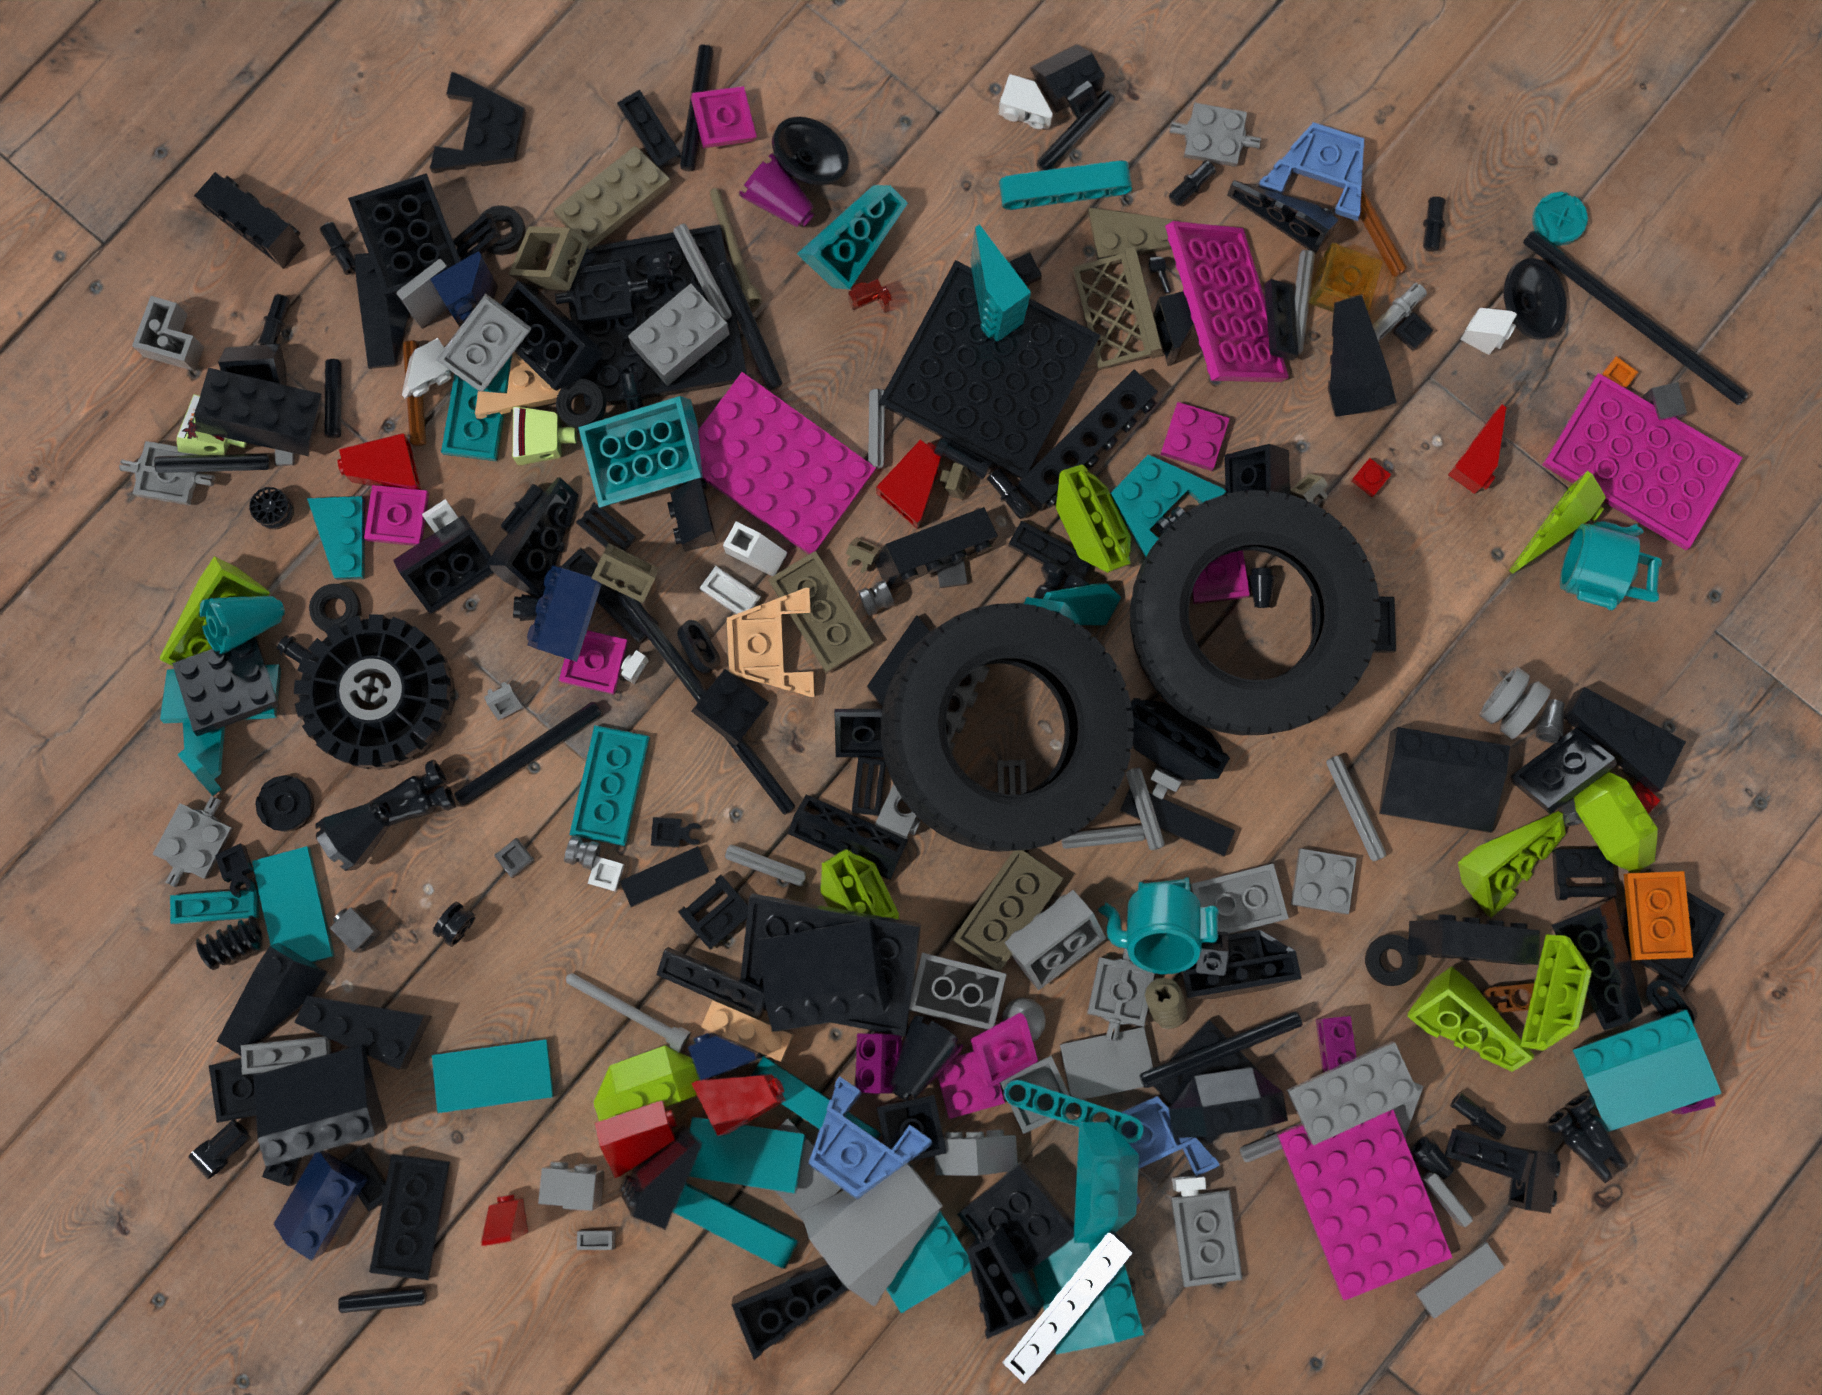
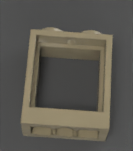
M529 226L509 276L537 289L569 291L589 241L571 228ZM548 244H556L546 271L538 270Z
M608 543L592 579L644 603L659 567ZM619 580L624 581L623 586L618 585Z

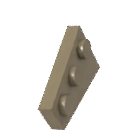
M1088 208L1097 260L1125 253V249L1136 247L1137 255L1172 250L1168 242L1165 226L1172 222L1173 219Z

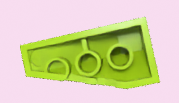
M1586 471L1568 487L1511 566L1509 572L1514 574L1570 535L1581 524H1585L1589 520L1594 522L1604 510L1601 504L1606 499V496L1592 473Z
M214 556L199 578L159 659L173 666L172 663L212 649L202 626L207 625L206 617H200L199 611L202 600L208 598L268 596L270 592L239 568Z

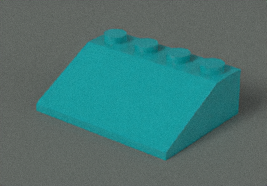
M979 224L975 227L970 264L980 320L982 322L980 326L987 337H993L998 342L1024 323L1031 291Z
M678 396L578 427L599 508L690 482L697 478H703L698 425L691 399Z
M1687 1010L1573 1049L1608 1132L1721 1094L1717 1080Z
M941 1210L922 1238L919 1239L908 1259L898 1270L891 1284L886 1288L901 1313L971 1271L968 1253Z
M1073 1237L1033 1268L1039 1293L1045 1302L1043 1305L1044 1311L1100 1243H1074ZM1125 1264L1055 1347L1056 1355L1113 1344L1144 1335Z

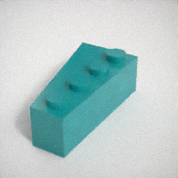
M873 185L801 249L797 255L832 288L850 290L908 202L891 185Z

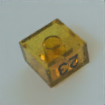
M1332 243L1321 257L1308 303L1333 312L1334 302L1362 294L1368 311L1372 304L1383 261Z

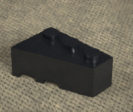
M1002 1225L977 1236L968 1247L967 1253L974 1285L978 1288L980 1297L979 1308L984 1316L987 1340L1036 1318L1045 1302Z

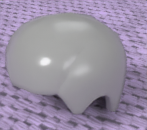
M1020 997L1010 1001L1003 1011L1002 1021L1021 1012L1027 1019L1032 1041L1038 1040L1046 1024L1045 1014L1041 1005L1031 998Z

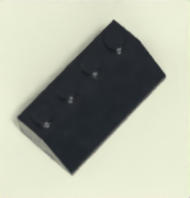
M517 281L501 303L504 308L531 327V330L516 348L515 352L553 390L557 391L588 375L604 353L535 287Z

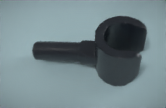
M1151 257L1148 262L1149 272H1159V278L1165 294L1171 293L1172 291L1165 272V259L1163 257Z

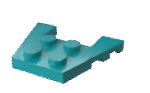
M1148 454L1110 494L1126 526L1128 525L1136 544L1146 557L1152 546L1159 539L1150 530L1156 525V521L1161 519L1186 493L1190 494L1201 504L1207 500L1224 495L1226 490Z

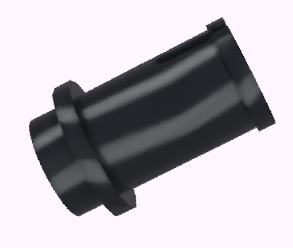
M284 636L277 646L282 656L287 655L299 664L302 657L309 659L312 654L310 650L296 642L294 636Z

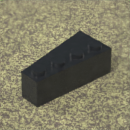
M982 507L886 543L874 563L890 591L926 574L935 572L947 563H959L973 553L982 554L992 548V544L998 535L985 508Z
M1614 898L1565 916L1551 925L1556 935L1567 936L1571 939L1591 969L1586 996L1604 1031L1626 1024L1643 1012Z
M307 996L294 1023L349 1048L364 1044L367 1056L401 1070L408 1069L432 1016Z

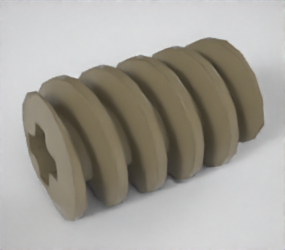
M1159 978L1152 981L1145 992V999L1152 1018L1162 1028L1172 1029L1180 1026L1187 1015V1007L1181 988L1176 982L1167 978Z

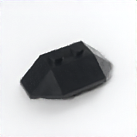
M1133 698L1131 701L1132 707L1129 708L1130 711H1133L1134 728H1132V732L1134 734L1132 746L1134 750L1181 780L1218 779L1230 757L1227 753L1223 752L1221 745L1210 731L1183 716L1164 702Z
M1260 929L1228 935L1229 952L1225 975L1197 973L1196 964L1182 972L1187 999H1216L1264 991L1302 979L1296 950L1289 946L1287 947Z
M1252 1067L1193 1076L1175 1102L1168 1108L1173 1138L1212 1136L1264 1128L1288 1121L1283 1091Z

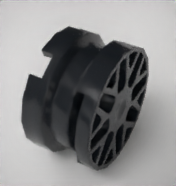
M274 487L262 488L250 500L249 510L252 517L265 528L270 530L281 529L289 524L293 518V503L279 489Z
M457 901L446 909L432 931V934L435 936L443 937L445 943L450 947L455 946L465 936L464 933L467 928H471L476 916L469 910L466 912L463 909L464 906Z

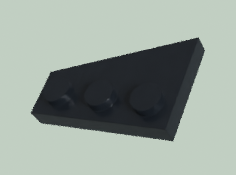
M917 615L867 685V689L882 708L889 684L899 664L911 648L930 632Z

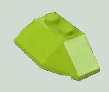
M1083 464L1061 471L1056 510L1079 558L1107 573L1128 566L1130 564L1131 536L1108 488L1096 476L1089 473Z
M1607 772L1574 796L1576 812L1608 861L1628 870L1629 873H1639L1655 862L1658 828L1626 779Z
M843 850L822 863L820 892L828 907L899 919V912L875 863L855 855L849 850Z
M1549 934L1545 936L1520 1044L1521 1047L1544 1051L1579 1028L1591 969L1567 936Z
M662 1046L610 1065L593 1104L599 1121L661 1100L665 1107L697 1096L692 1083L700 1081L691 1057L667 1046Z

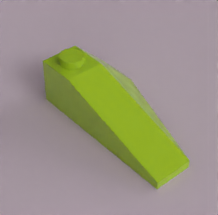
M1557 811L1480 845L1458 862L1462 884L1487 916L1492 918L1517 895L1514 889L1523 879L1528 881L1533 875L1531 870L1539 859L1545 860L1565 836L1563 813Z
M1452 966L1430 981L1408 1012L1407 1017L1428 1034L1437 1038L1441 1035L1454 1041V1046L1463 1049L1465 1046L1479 1052L1481 1058L1511 1072L1534 1059V1054L1529 1048L1520 1046L1521 1039L1479 990Z

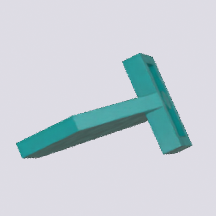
M1098 583L1046 592L1043 599L1027 597L1023 604L1035 605L1036 607L1055 611L1056 614L1060 613L1075 621V624L1107 625L1121 596L1108 584Z
M183 723L184 750L177 755L196 779L214 796L222 790L214 779L221 774L225 727L196 736L191 723Z

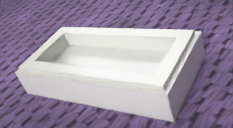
M717 566L714 567L700 587L701 591L735 614L756 607L761 600V596Z

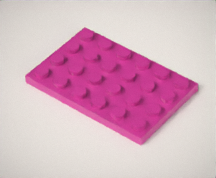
M1172 221L1167 224L1165 228L1168 242L1173 251L1176 268L1183 285V292L1188 301L1191 319L1197 331L1199 345L1203 351L1207 372L1210 375L1211 381L1282 382L1288 379L1289 376L1283 358L1270 355L1266 301L1244 229Z
M741 372L698 430L702 479L808 555L817 551L876 470V467H873L872 464L743 372Z
M1598 373L1592 380L1542 466L1571 483L1575 482L1586 471H1589L1593 474L1606 496L1603 502L1686 551L1693 544L1743 457L1675 417L1659 420L1653 404Z
M1393 1109L1316 1145L1311 1144L1302 1123L1276 1133L1340 1296L1344 1301L1453 1258Z

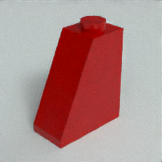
M404 433L339 449L341 459L337 460L341 475H345L352 483L422 490L412 446Z
M921 439L876 486V494L916 529L922 524L941 465V457L934 454L936 447L930 442L924 443Z
M773 1075L711 1079L692 1083L717 1136L733 1132L786 1101L783 1096L784 1088L779 1079L774 1078Z
M662 1100L595 1123L599 1147L614 1177H621L675 1140L672 1129L677 1127L675 1116L672 1110H666Z

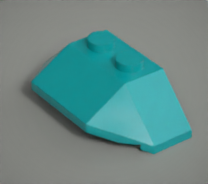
M1079 1122L1074 1243H1101L1110 1231L1117 1232L1136 1216L1139 1154L1108 1122Z

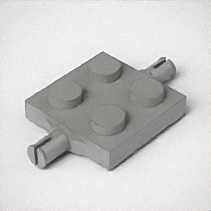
M1194 103L1192 115L1187 124L1172 121L1169 133L1185 135L1186 147L1184 158L1200 161L1207 160L1211 163L1236 167L1238 164L1239 153L1243 146L1259 149L1261 137L1246 135L1244 126L1247 112Z
M145 441L143 453L138 462L122 459L120 461L122 465H119L120 471L135 473L136 482L133 494L137 497L190 506L197 484L211 487L215 484L212 482L215 481V475L202 474L200 472L157 473L154 468V459L157 456L197 455L179 452L177 446Z
M210 796L204 810H194L179 803L153 852V855L166 860L173 867L165 883L177 887L184 872L193 873L203 879L208 878L217 861L215 855L221 853L234 829L220 822L214 816L222 800Z
M1125 948L1122 959L1098 958L1087 1010L1088 1015L1101 1017L1109 1022L1105 1039L1111 1040L1112 1037V1041H1118L1120 1025L1131 1024L1144 1027L1148 1010L1145 992L1148 985L1154 980L1155 973L1147 972L1137 967L1130 960Z

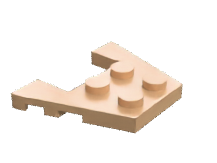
M514 351L511 359L507 393L478 391L475 415L476 418L482 419L493 413H510L513 407L527 406V408L556 403L560 389L557 391L553 390Z
M803 588L727 618L730 673L805 696L815 697L814 671L785 672L782 628V614L811 613L810 588Z

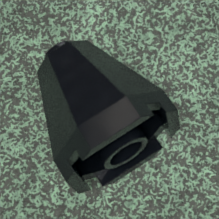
M373 802L326 816L315 824L316 829L320 828V831L316 833V839L329 859L334 863L337 860L344 863L340 866L343 870H357L366 863L389 828L390 814L383 805H377Z

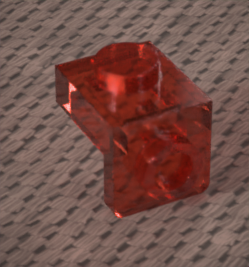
M878 279L867 284L865 282L859 283L848 292L849 303L853 311L877 300L884 313L889 311V302L892 301L888 288L886 286L882 287Z

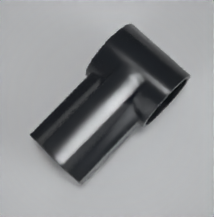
M231 1120L211 1140H206L194 1149L188 1158L206 1179H210L228 1164V1159L251 1137L242 1124L236 1120Z

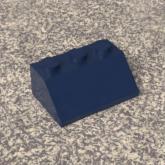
M479 251L430 279L459 327L485 293L492 299L495 298L498 287Z
M552 565V569L545 576L543 597L538 600L536 605L537 616L535 622L528 630L527 639L529 641L527 646L577 662L602 583L592 579V577Z
M710 1032L694 1038L695 1044L688 1047L700 1081L713 1078L762 1058L761 1053Z
M326 1151L315 1153L273 1223L286 1245L311 1261L324 1254L368 1177Z

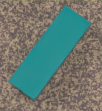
M255 889L253 892L240 890L242 896L240 898L232 895L230 891L170 895V924L249 919L251 915L259 918L258 890Z

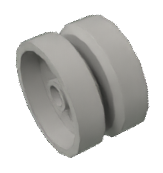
M1518 666L1513 668L1495 687L1479 713V716L1490 724L1502 719L1500 731L1511 739L1516 738L1529 725L1551 692L1549 688L1539 681L1527 687L1530 676Z

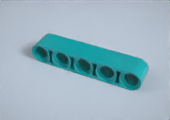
M1121 160L1008 175L999 180V188L1003 209L1016 210L1125 195L1132 191V183L1128 162Z
M763 1056L751 1076L773 1075L774 1078H778L784 1088L783 1096L786 1100L781 1104L820 1129L823 1126L830 1099ZM850 1112L846 1114V1119L876 1140L879 1139L881 1136L880 1132Z
M1011 1080L1004 1087L1003 1094L1005 1100L1015 1107L1079 1127V1122H1093L1095 1114L1104 1112L1108 1116V1123L1127 1143L1137 1142L1143 1135L1142 1123L1133 1116L1022 1080ZM1018 1084L1024 1088L1025 1096L1021 1101H1013L1010 1098L1009 1090L1013 1085ZM1041 1094H1049L1052 1097L1053 1104L1048 1110H1041L1037 1105V1099ZM1070 1103H1077L1080 1107V1115L1076 1119H1069L1065 1114V1108ZM1126 1121H1132L1136 1126V1132L1132 1137H1124L1121 1132V1127Z
M687 1182L673 1212L783 1269H786L799 1243L798 1240Z

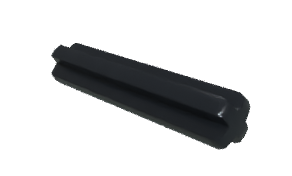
M335 358L326 359L324 434L327 438L332 439L340 438L342 363L339 359Z
M421 1288L342 1296L338 1299V1310L340 1313L421 1306L426 1304L427 1294L426 1290Z

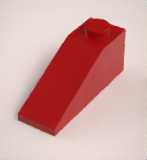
M1503 404L1492 414L1448 474V476L1474 494L1481 488L1486 490L1496 477L1492 473L1498 466L1506 414V406Z
M514 1194L497 1197V1203L489 1205L481 1239L482 1247L512 1242L528 1234L523 1198L515 1199Z

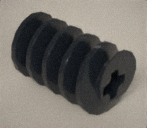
M253 915L249 916L248 926L242 920L238 921L239 930H236L230 924L227 926V935L221 929L216 930L217 939H214L210 933L205 935L206 944H203L197 938V950L206 966L216 970L220 967V964L224 966L230 964L231 959L237 961L241 959L242 955H251L252 950L256 952L262 950L263 935Z

